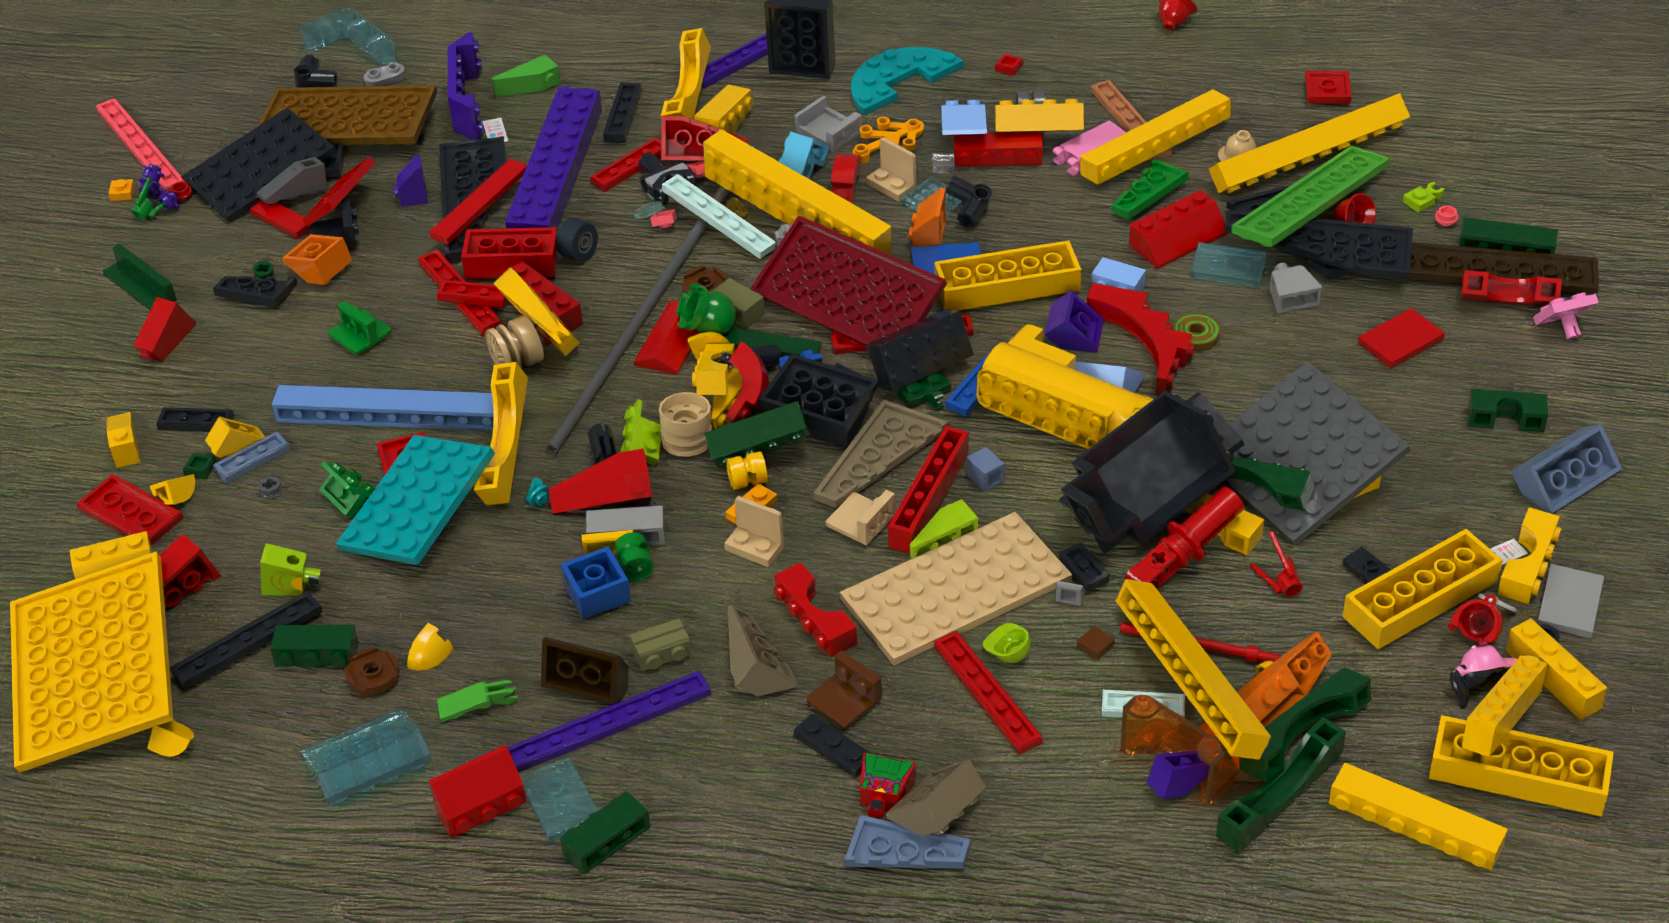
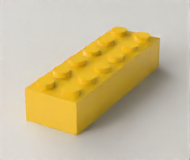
M1070 241L934 262V275L944 278L948 283L939 296L944 310H965L1064 294L1070 291H1081V267Z
M1464 529L1345 596L1342 617L1379 650L1497 583L1503 560L1470 531Z
M1441 715L1429 779L1602 817L1608 796L1614 752L1511 730L1490 757L1462 748L1467 720Z

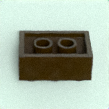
M548 637L542 639L541 686L614 705L628 690L629 666L620 655Z

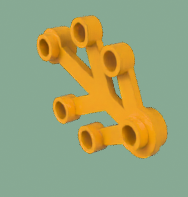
M879 117L877 119V128L882 131L872 130L870 125H863L859 128L861 138H879V140L868 145L857 144L853 149V154L861 155V163L868 162L870 160V153L880 148V139L883 137L899 145L900 138L907 136L903 140V148L913 151L916 149L915 139L920 137L924 131V123L918 119H910L905 123L890 122V119L887 117ZM891 129V130H897V131L893 132V131H885V130Z

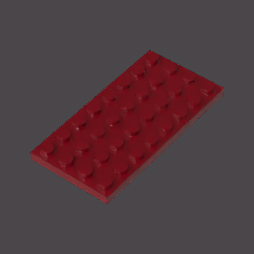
M798 215L750 290L759 293L764 297V300L866 346V344L925 319L948 283L944 278Z

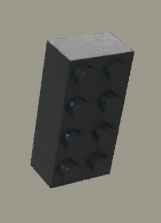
M951 309L941 311L866 344L877 380H879V386L881 389L895 391L974 355L960 310Z

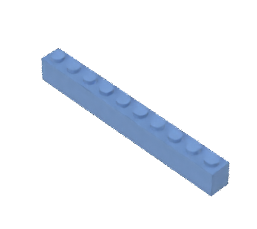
M279 385L272 402L276 422L487 431H493L494 425L492 393Z

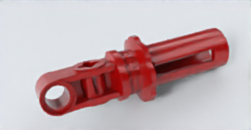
M1222 487L1183 524L1179 525L1174 521L1170 522L1167 527L1170 535L1163 537L1156 548L1151 550L1137 565L1133 566L1125 575L1124 581L1129 579L1148 582L1158 589L1180 568H1185L1191 558L1199 562L1202 561L1205 557L1203 547L1245 510L1242 500L1228 487Z

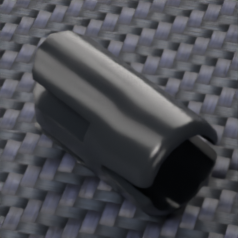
M601 423L593 425L588 430V439L595 465L617 454L612 430L607 424H604L605 431Z

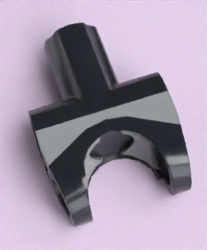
M650 152L642 155L639 160V167L646 173L640 177L642 189L652 200L660 205L669 201L668 195L662 191V184L675 175H680L696 186L693 174L680 160L665 165Z

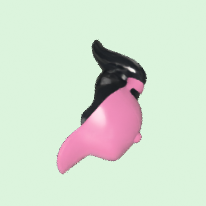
M1473 645L1464 654L1461 665L1450 673V683L1460 701L1461 708H1465L1469 702V690L1482 684L1492 673L1500 672L1503 667H1511L1517 658H1502L1491 645L1478 647Z

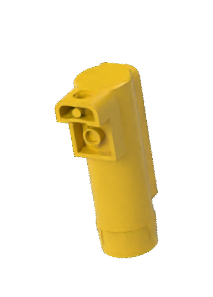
M1031 324L1025 325L1008 343L1002 342L997 344L986 357L982 369L979 370L977 375L976 396L982 406L1086 449H1090L1153 400L1151 397L1131 392L1075 370L1076 355L1043 343V329Z

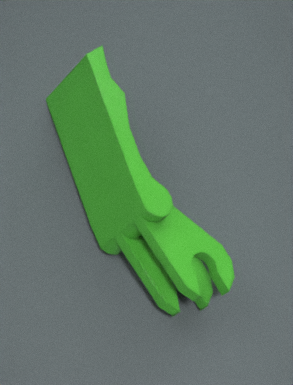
M511 680L488 684L483 681L438 698L437 705L440 724L449 719H457L472 710L489 708L491 704H512L517 700V695L509 698L504 697L513 694L516 686L503 689L512 684Z

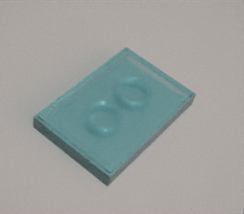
M1199 242L1190 278L1260 288L1267 252Z
M570 757L520 776L524 784L526 797L549 843L560 839L566 831L576 827L586 820L590 814L598 811Z

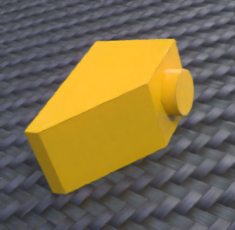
M218 417L205 441L210 446L211 452L214 455L223 458L224 456L229 457L265 438V436L257 426Z

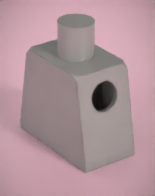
M1279 263L1271 273L1270 292L1277 313L1320 305L1322 286L1304 266L1288 267L1286 263Z

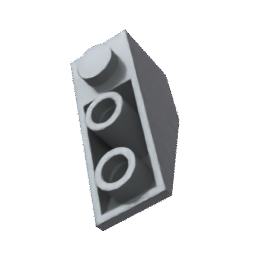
M316 157L296 161L257 192V196L265 203L274 204L281 199H294L302 194H315L319 190L327 189L325 164Z

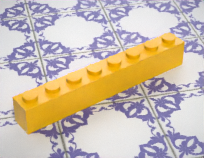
M1212 89L1081 155V175L1097 185L1230 118L1231 99Z

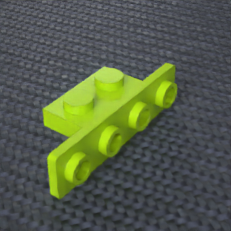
M637 399L633 406L630 405L627 408L624 416L627 423L622 432V436L625 439L620 452L644 449L646 462L655 466L659 460L661 425L641 417L642 400Z

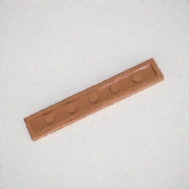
M1110 80L1091 85L1090 91L1126 132L1146 123L1143 117ZM1168 149L1150 158V160H1159L1171 156L1172 151Z

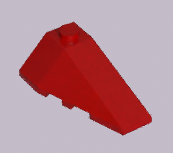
M661 116V160L704 161L703 142L721 129L684 116ZM726 131L749 145L748 138Z
M644 449L619 452L549 488L552 514L652 498Z

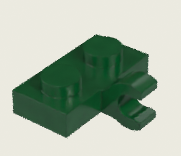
M937 371L897 389L900 399L910 409L928 402L932 409L937 411L944 408L940 399L944 398L943 394L951 391V383Z

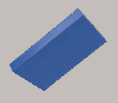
M979 242L911 247L912 264L934 274V262L981 254Z

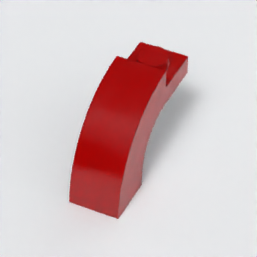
M838 153L833 164L831 192L853 204L856 179L860 178L862 157L856 154Z
M742 341L728 361L740 371L742 376L740 394L725 416L733 423L750 418L753 407L759 410L758 399L769 385V377L763 361Z

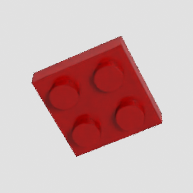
M1305 71L1307 103L1351 104L1352 95L1348 71Z

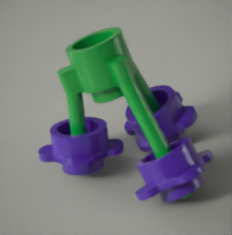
M156 164L142 166V169H144L142 175L147 179H139L141 183L139 188L140 195L130 210L131 213L140 220L146 221L148 216L154 218L163 207L168 211L174 207L178 210L180 207L176 203L178 201L176 194L172 191L159 190L160 184L158 182L160 178L165 176L161 173L162 169ZM159 196L160 204L153 209L154 204L147 198Z

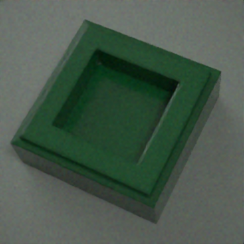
M193 453L183 468L184 475L194 474L195 478L207 480L214 469L213 464L217 463L216 457Z

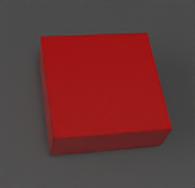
M1004 54L995 64V71L1014 76L1023 66V59Z

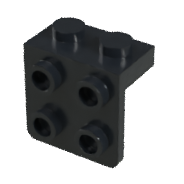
M350 198L341 200L342 218L317 221L309 226L310 234L343 237L348 249L357 247L356 234H359L356 207H351Z

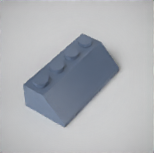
M1602 424L1581 427L1511 472L1521 494L1545 512L1552 514L1622 470V467Z

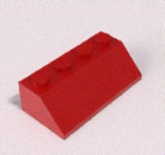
M1199 190L1130 224L1129 246L1159 269L1227 235L1228 232H1224L1225 221L1216 201L1202 190Z
M557 227L467 229L461 255L465 279H498L505 273L504 271L521 261L545 278L556 277L558 264L556 246Z

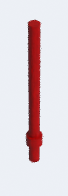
M1122 622L1120 632L1141 636L1133 624ZM1194 637L1204 650L1246 658L1248 662H1275L1281 656L1280 654L1261 651L1260 647L1249 645L1246 648Z

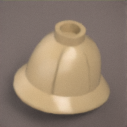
M1240 130L1229 137L1226 145L1219 149V160L1224 161L1257 148L1256 143L1248 131Z

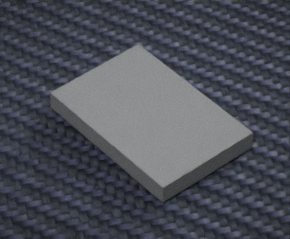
M1551 564L1537 624L1539 626L1548 625L1557 631L1591 638L1604 576Z

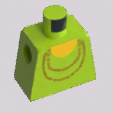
M265 544L260 561L261 595L299 596L304 593L306 583L320 584L322 569L308 567L307 554L305 552Z

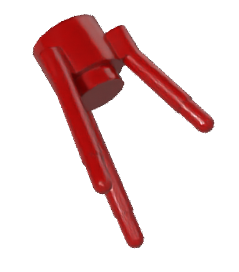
M1270 531L1269 535L1285 570L1278 574L1276 583L1254 563H1251L1250 567L1273 587L1276 594L1283 592L1286 597H1293L1300 593L1303 584L1298 577L1292 559H1286L1274 531Z

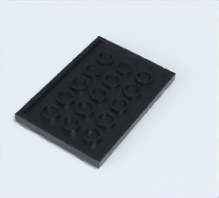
M285 108L181 177L201 199L228 223H231L259 203L261 199L257 196V192L294 162L313 157L322 162L336 153L331 143L289 108Z

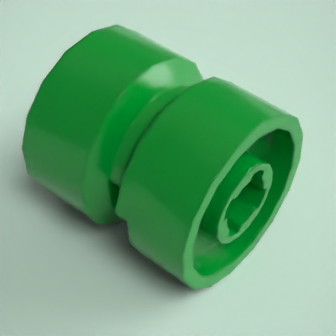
M631 532L620 536L614 544L615 553L629 581H640L647 578L653 572L654 564L649 553L646 538L640 533Z

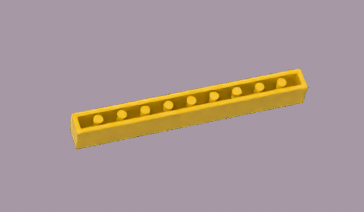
M1399 93L1221 161L1208 170L1218 193L1227 191L1230 194L1241 189L1240 185L1246 183L1248 187L1259 182L1258 178L1264 176L1265 180L1277 175L1278 170L1282 169L1283 172L1292 170L1296 167V163L1301 162L1302 165L1314 161V156L1319 155L1320 158L1332 154V150L1335 148L1341 151L1350 147V143L1353 141L1356 144L1369 139L1368 136L1371 134L1374 137L1386 133L1385 129L1389 127L1392 130L1404 126L1403 121L1410 118V115Z
M1125 579L1117 596L1116 603L1230 755L1260 760L1271 735L1155 586L1148 582Z

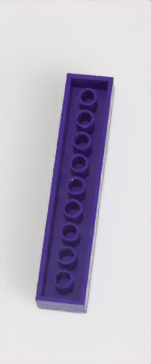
M558 87L505 220L506 229L557 227L558 231L602 112L600 90Z

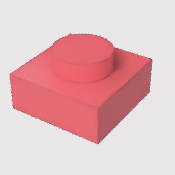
M704 161L686 164L694 178L705 176Z
M672 209L653 214L650 218L652 227L667 228L672 226V223L677 219L676 210Z

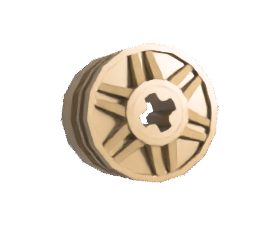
M524 315L508 322V330L501 324L496 329L491 328L485 331L488 350L495 365L517 362L521 368V361L528 367L544 359L543 347L537 331L528 317Z
M692 392L676 393L665 398L659 407L661 443L663 448L670 454L684 457L699 455L706 451L708 444L704 433L712 430L709 401L702 395Z

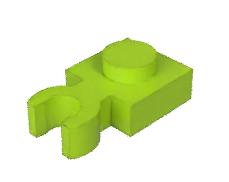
M1435 182L1429 183L1426 189L1419 186L1403 195V203L1420 213L1434 205L1435 200L1443 197L1444 188L1435 190Z

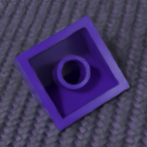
M1070 291L1051 303L1045 335L1061 349L1096 352L1099 347L1104 319L1078 295Z

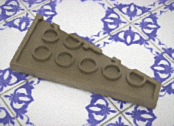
M883 400L814 491V500L837 508L853 492L858 493L937 438L942 433L944 427L949 426V422Z

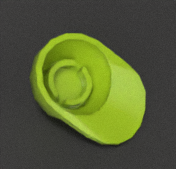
M1010 622L999 626L983 641V648L987 652L1006 663H1018L1023 660L1030 652L1031 647L1028 631Z

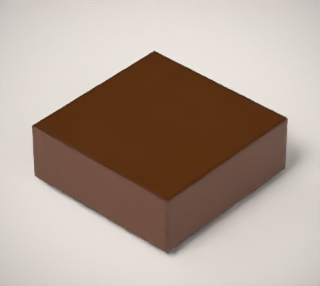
M1093 626L1077 640V647L1098 660L1114 646L1115 639Z

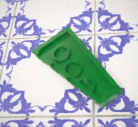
M1154 159L1151 162V167L1149 169L1146 168L1142 172V177L1139 180H1134L1131 184V189L1124 191L1112 204V213L1130 220L1189 179L1188 171Z

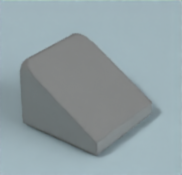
M1057 581L1056 601L1081 606L1085 596L1084 587L1082 585Z

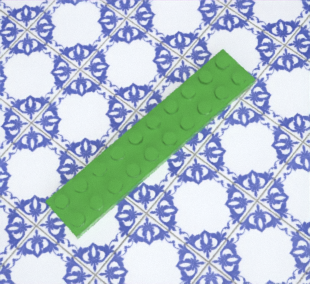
M1351 145L1234 223L1231 233L1240 236L1242 239L1258 242L1264 247H1273L1389 167L1390 158Z

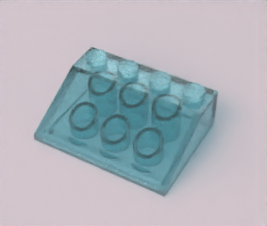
M402 708L299 750L322 797L328 805L331 803H341L354 793L367 792L375 784L382 781L395 780L401 773L408 770L421 769L425 766V763L432 761L422 731Z

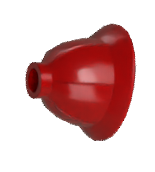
M1159 0V18L1163 22V28L1167 30H1174L1175 26L1181 25L1190 15L1197 12V7L1191 0Z
M1358 193L1339 203L1333 209L1332 216L1337 221L1374 224L1376 207L1368 195Z

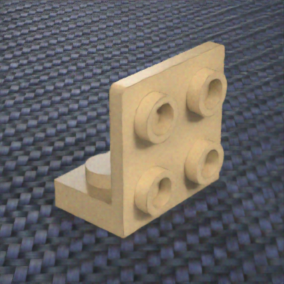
M884 137L880 139L881 167L866 177V184L900 202L917 190L916 155Z
M885 490L880 497H876L873 501L853 492L826 520V526L867 546L893 518L895 514V493Z
M737 496L735 499L737 528L724 543L725 551L769 568L784 549L782 514L774 508H769L753 500Z

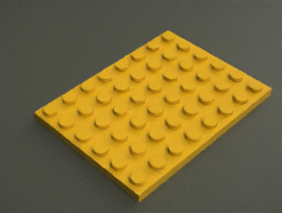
M157 551L10 602L14 768L19 773L173 720L161 557Z

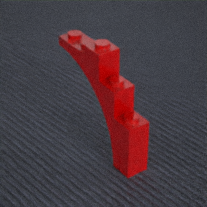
M1092 283L1087 296V304L1105 321L1115 324L1135 336L1153 357L1157 368L1156 395L1167 391L1168 387L1172 388L1175 380V374L1173 373L1178 372L1180 366L1186 367L1188 359L1194 356L1195 344H1192V334L1172 330L1173 324L1169 323L1170 313L1150 310L1151 304L1147 303L1148 293Z

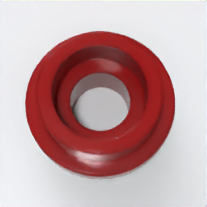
M179 181L171 186L170 191L176 194L178 201H185L192 195V189L186 182Z

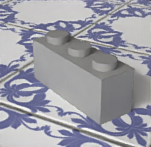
M663 505L586 511V534L633 530V532L640 533L646 538L648 546L665 545Z

